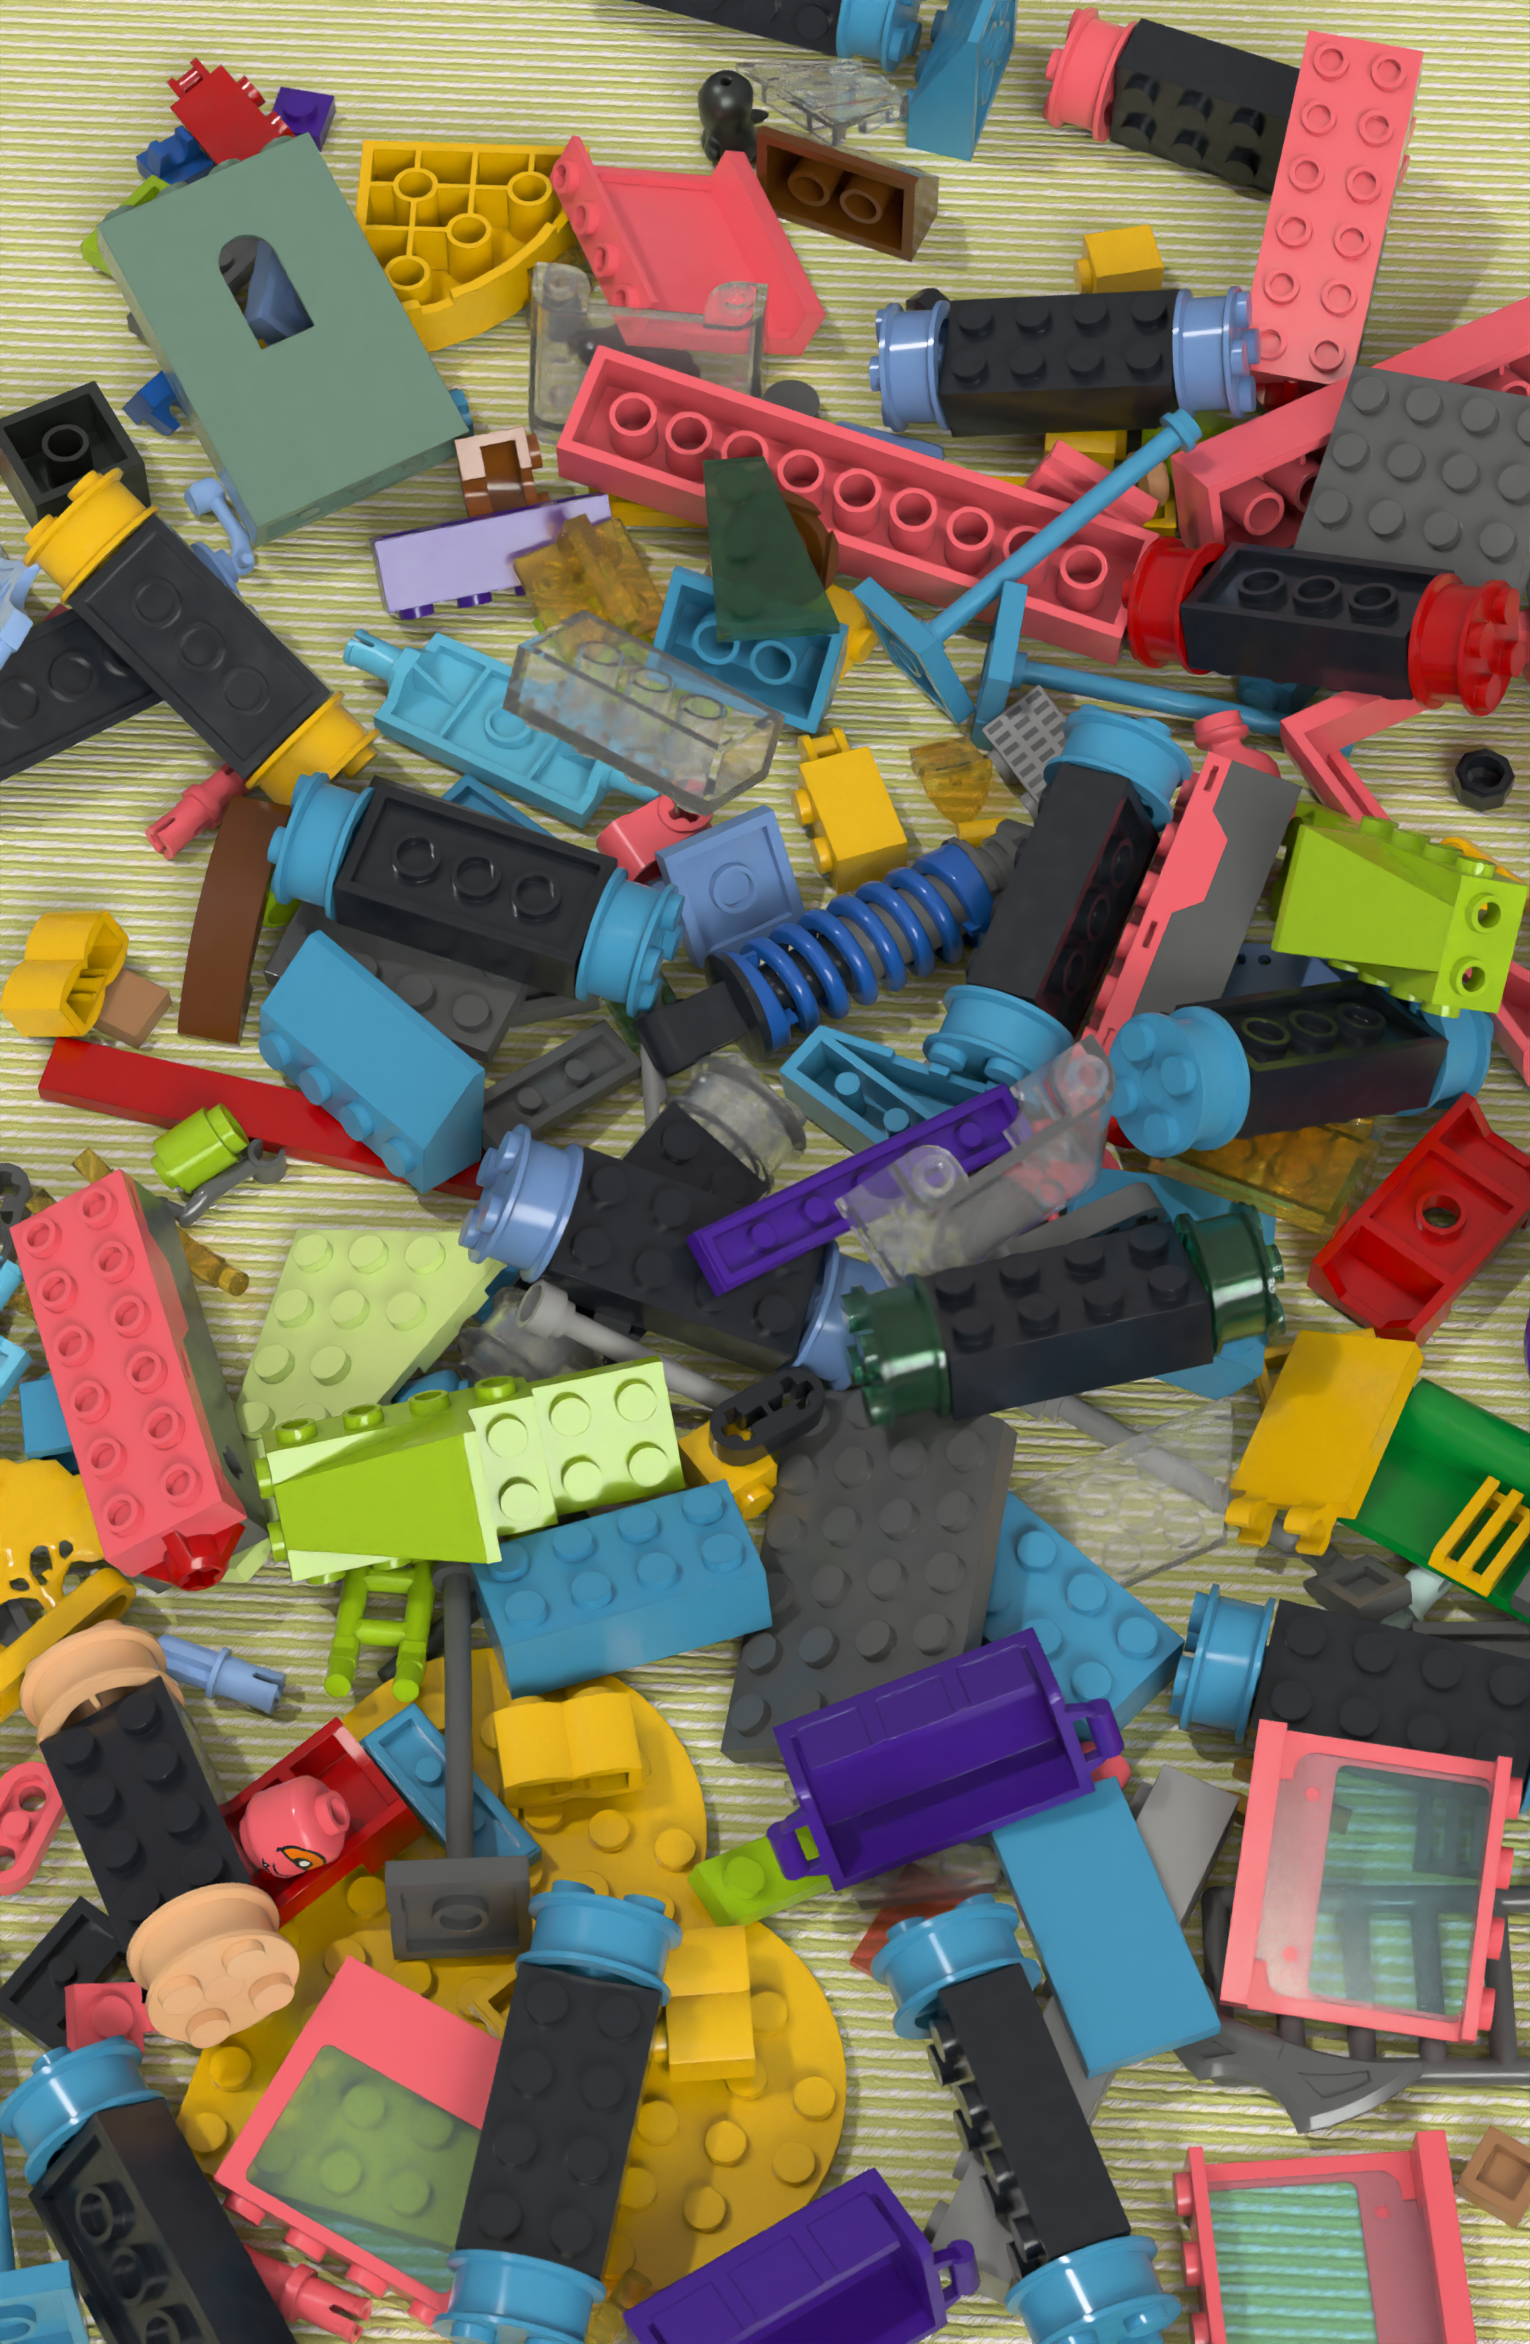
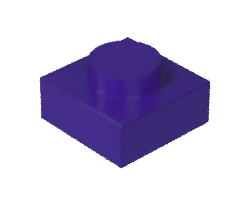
M280 87L272 111L275 110L296 137L309 132L319 152H321L336 112L335 97L333 95Z

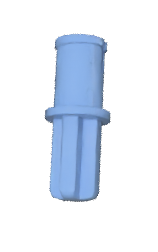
M169 1634L158 1637L157 1640L166 1657V1674L170 1677L205 1689V1697L209 1699H214L219 1695L249 1705L269 1715L274 1713L276 1709L275 1703H279L287 1678L285 1673L260 1667L231 1656L232 1649L223 1647L220 1652Z

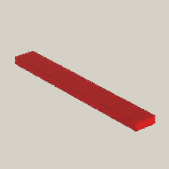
M63 1036L57 1037L38 1085L40 1099L172 1129L202 1107L211 1110L219 1103H222L237 1119L247 1135L249 1143L254 1139L263 1140V1151L278 1154L284 1148L288 1157L411 1185L403 1177L393 1175L377 1154L362 1141L352 1139L337 1119L322 1106L312 1104L301 1091ZM483 1147L480 1161L431 1190L479 1201L484 1187L477 1185L476 1179L481 1162L486 1154Z

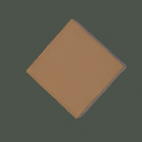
M121 968L117 977L105 988L103 1006L93 1028L138 1050L171 1006L170 991L127 969Z
M1490 2125L1456 2183L1454 2193L1517 2229L1530 2206V2148Z

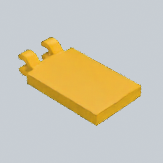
M1299 1330L1229 1487L1234 1499L1228 1505L1224 1521L1229 1526L1242 1527L1236 1540L1239 1545L1263 1548L1269 1540L1273 1521L1280 1509L1288 1511L1283 1525L1285 1533L1300 1535L1295 1547L1297 1553L1322 1556L1328 1548L1331 1532L1337 1517L1356 1519L1425 1359L1416 1342Z

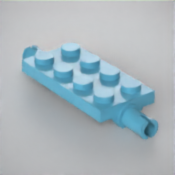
M360 628L354 633V637L359 639L360 642L350 638L343 654L345 664L355 666L387 682L389 689L387 698L374 715L375 729L378 728L382 732L381 734L465 774L468 773L482 782L582 829L585 827L606 795L614 789L648 804L675 785V775L669 772L665 773L633 758L644 743V728L438 632L434 634L425 648L406 646L403 650L368 634V631Z

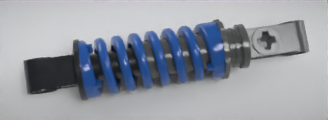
M1031 831L1013 840L1003 833L996 832L984 838L981 846L975 849L967 841L960 840L955 836L943 841L939 848L917 857L911 868L897 867L890 870L882 882L876 880L865 882L859 886L854 896L848 894L836 896L831 899L826 910L814 908L805 911L797 924L792 922L781 923L773 928L768 938L756 936L746 940L740 949V953L728 950L709 954L704 962L707 989L684 1000L681 998L673 1001L632 1024L660 1080L670 1078L710 1057L712 1053L734 1042L750 1060L761 1063L769 1059L774 1052L789 1045L791 1041L790 1025L794 1024L801 1032L806 1034H812L821 1025V1014L818 1005L831 1019L841 1020L847 1017L850 1010L848 993L860 1005L869 1006L876 1002L879 995L877 981L888 991L898 992L904 989L907 982L906 967L915 976L926 978L932 975L935 970V954L945 963L955 964L959 962L964 954L965 944L968 943L974 949L981 947L991 924L990 914L994 900L998 894L1005 892L1015 870L1014 859L1017 848L1024 838H1029ZM789 945L792 946L794 949L789 951ZM760 959L763 960L765 963L760 965Z

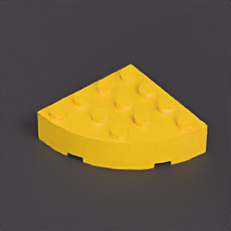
M363 140L355 219L427 352L440 350L478 336L515 315L531 299L548 287L570 259L578 238L549 179L555 162L560 159L566 146ZM585 147L590 157V147Z

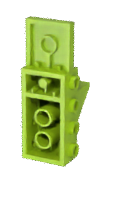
M1298 800L1294 817L1290 820L1285 832L1286 852L1280 877L1274 883L1271 892L1272 911L1270 920L1276 923L1270 949L1281 953L1328 959L1327 964L1329 966L1357 972V979L1363 982L1390 987V995L1408 1001L1422 1003L1421 1010L1434 1015L1459 1018L1461 1008L1498 1014L1529 886L1495 872V863L1463 856V850L1449 845L1430 842L1431 837L1425 834L1399 829V823L1373 816H1362L1361 821L1319 803ZM1485 903H1487V910L1480 909ZM1471 967V977L1466 984H1463V974Z
M659 1355L528 1383L524 1376L518 1378L508 1375L494 1376L478 1381L474 1387L452 1392L446 1390L424 1391L411 1396L406 1402L381 1406L380 1404L359 1405L343 1411L340 1416L317 1421L312 1418L289 1420L277 1425L275 1430L261 1432L266 1457L253 1460L261 1499L275 1498L279 1521L266 1523L274 1562L288 1561L293 1582L306 1579V1582L311 1585L335 1582L346 1575V1570L372 1565L375 1570L396 1569L409 1564L412 1558L485 1564L499 1562L502 1559L497 1537L504 1536L506 1541H511L544 1531L543 1527L558 1524L557 1516L685 1488L664 1369Z

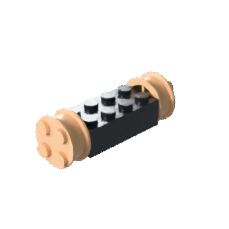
M104 1620L89 1629L62 1639L47 1649L42 1655L30 1661L25 1668V1677L20 1688V1704L28 1721L38 1728L37 1744L39 1751L47 1763L122 1949L127 1956V1965L131 1976L139 1986L148 1990L146 2012L151 2024L159 2033L168 2038L190 2042L196 2048H209L221 2043L227 2036L240 2032L261 2021L270 2013L285 2007L294 1996V1986L300 1969L299 1958L289 1940L278 1934L279 1924L282 1921L277 1907L269 1894L258 1867L249 1860L243 1849L239 1823L195 1723L185 1709L183 1694L175 1680L166 1674V1657L159 1641L143 1629L123 1625L118 1620Z

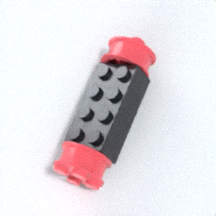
M1090 6L1084 10L1077 8L1074 11L1068 26L1067 41L1064 49L1058 47L1054 49L1046 69L1045 78L1047 81L1053 82V85L1044 105L1043 118L1049 120L1051 127L1061 128L1067 122L1093 131V138L1097 142L1103 143L1110 137L1111 142L1123 145L1128 149L1141 151L1175 162L1186 168H1193L1224 178L1237 185H1245L1273 194L1299 77V68L1141 18L1139 22L1132 21L1127 27L1099 19L1098 10ZM1414 116L1412 117L1406 149L1411 141L1417 118ZM1404 154L1397 188H1400L1405 178L1410 155Z

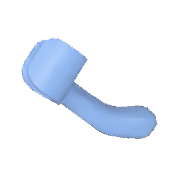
M209 477L193 483L184 494L189 509L196 517L211 510L214 512L230 539L231 560L238 575L244 576L250 573L254 568L251 541L248 533L227 505L222 485L217 480Z

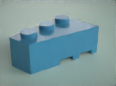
M819 1025L778 1070L786 1101L856 1154L1000 1085L989 1080L986 1085L953 1074L950 1067L931 1062L929 1066L896 1055L895 1050L823 1025ZM955 1181L917 1200L931 1209Z

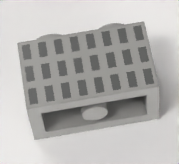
M1037 685L981 729L995 747L986 756L1008 784L1018 777L1027 789V792L1020 796L1019 800L1035 820L1038 817V804L1041 793L1047 786L1043 779V770L1050 759L1061 755L1067 741L1063 734V725L1066 717L1040 685Z

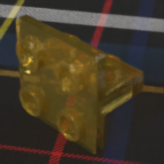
M586 513L564 521L555 543L515 560L513 569L561 664L566 668L655 631L658 628L664 603L621 519L617 517L593 527Z

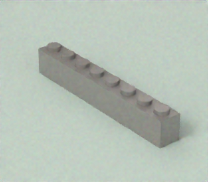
M1163 1764L1154 1785L1142 1781L1132 1800L1130 1810L1183 1933L1234 1825L1240 1797ZM1045 1980L1041 1995L1050 1998L1042 2016L1090 2128L1118 2069L1090 2079L1086 2078L1047 1980ZM963 2148L952 2175L953 2178L961 2181L951 2204L942 2200L937 2202L923 2235L931 2244L933 2252L945 2249L949 2243L957 2239L969 2241L975 2251L980 2276V2286L976 2292L1005 2305L1004 2298L1018 2281L1013 2272L1006 2249V2243L1014 2240L1004 2215L994 2219L986 2205L979 2177L987 2173L977 2149L967 2152ZM948 2267L939 2271L940 2275L950 2279Z

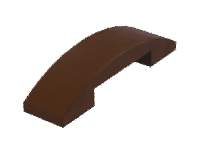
M235 795L231 797L209 860L193 925L178 1018L177 1033L181 1036L240 1047L253 986L249 980L269 898L272 877L276 864L267 861L268 849L277 827H287L293 811L289 805Z

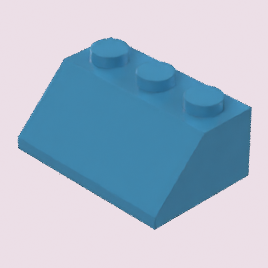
M676 565L671 576L645 674L815 734L833 701L847 654L849 626Z

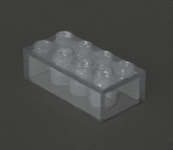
M584 609L518 645L502 709L523 719L524 723L531 729L546 732L572 745L578 754L586 758L598 759L624 773V776L630 782L650 787L674 800L676 805L684 811L700 814L704 817L768 777L785 719L783 713Z

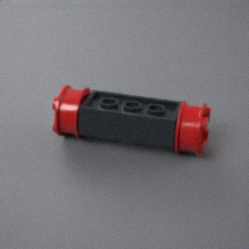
M1162 536L1154 540L1145 550L1137 565L1135 574L1130 573L1125 578L1121 591L1122 604L1127 609V628L1131 656L1142 666L1152 669L1161 668L1169 662L1181 663L1182 667L1193 675H1206L1211 671H1215L1220 675L1269 679L1280 684L1297 683L1324 687L1335 692L1351 691L1379 695L1389 700H1412L1414 698L1425 709H1438L1446 702L1462 704L1469 714L1484 717L1495 710L1507 690L1511 677H1518L1525 663V644L1519 640L1520 596L1518 590L1511 588L1506 581L1491 579L1481 587L1465 585L1462 579L1455 574L1454 570L1232 542L1228 548L1221 543L1208 542L1198 549L1186 548L1183 542L1176 537Z

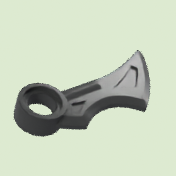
M1205 1983L1204 1985L1221 2023L1220 2033L1172 2050L1198 2081L1215 2078H1234L1248 2081L1264 2088L1286 2109L1298 2135L1329 2128L1373 2110L1411 2085L1421 2076L1423 2071L1420 2062L1365 2060L1320 2052L1217 2012L1214 1994Z

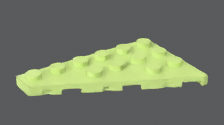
M297 1229L234 1407L235 1416L257 1486L258 1481L253 1460L266 1457L261 1432L275 1430L277 1425L293 1419L312 1418L317 1421L340 1416L343 1411L359 1405H392L390 1400L417 1369L426 1373L459 1334L463 1322L468 1317L476 1314L488 1300L489 1296L484 1290L506 1264L488 1257L481 1264L470 1262L468 1248L458 1245L460 1231ZM275 1498L262 1499L268 1522L279 1521ZM267 1538L232 1556L229 1560L228 1571L221 1581L248 1582L268 1559L271 1550L270 1539Z

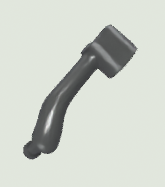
M254 1139L248 1146L247 1158L202 1184L185 1207L169 1201L164 1196H158L157 1198L171 1208L173 1216L179 1218V1226L181 1228L188 1227L196 1222L218 1198L250 1176L263 1184H273L280 1181L287 1171L285 1149H281L274 1160L263 1162L260 1161L264 1149L263 1140Z

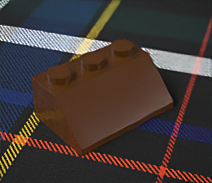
M761 125L757 132L756 176L778 218L912 262L937 216L939 176L784 125Z

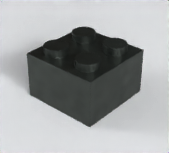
M95 380L0 419V476L31 529L48 514L53 518L59 517L73 503L67 496L68 493L92 470L104 476L112 469L119 467L124 472L120 482L146 508L151 507L144 461Z

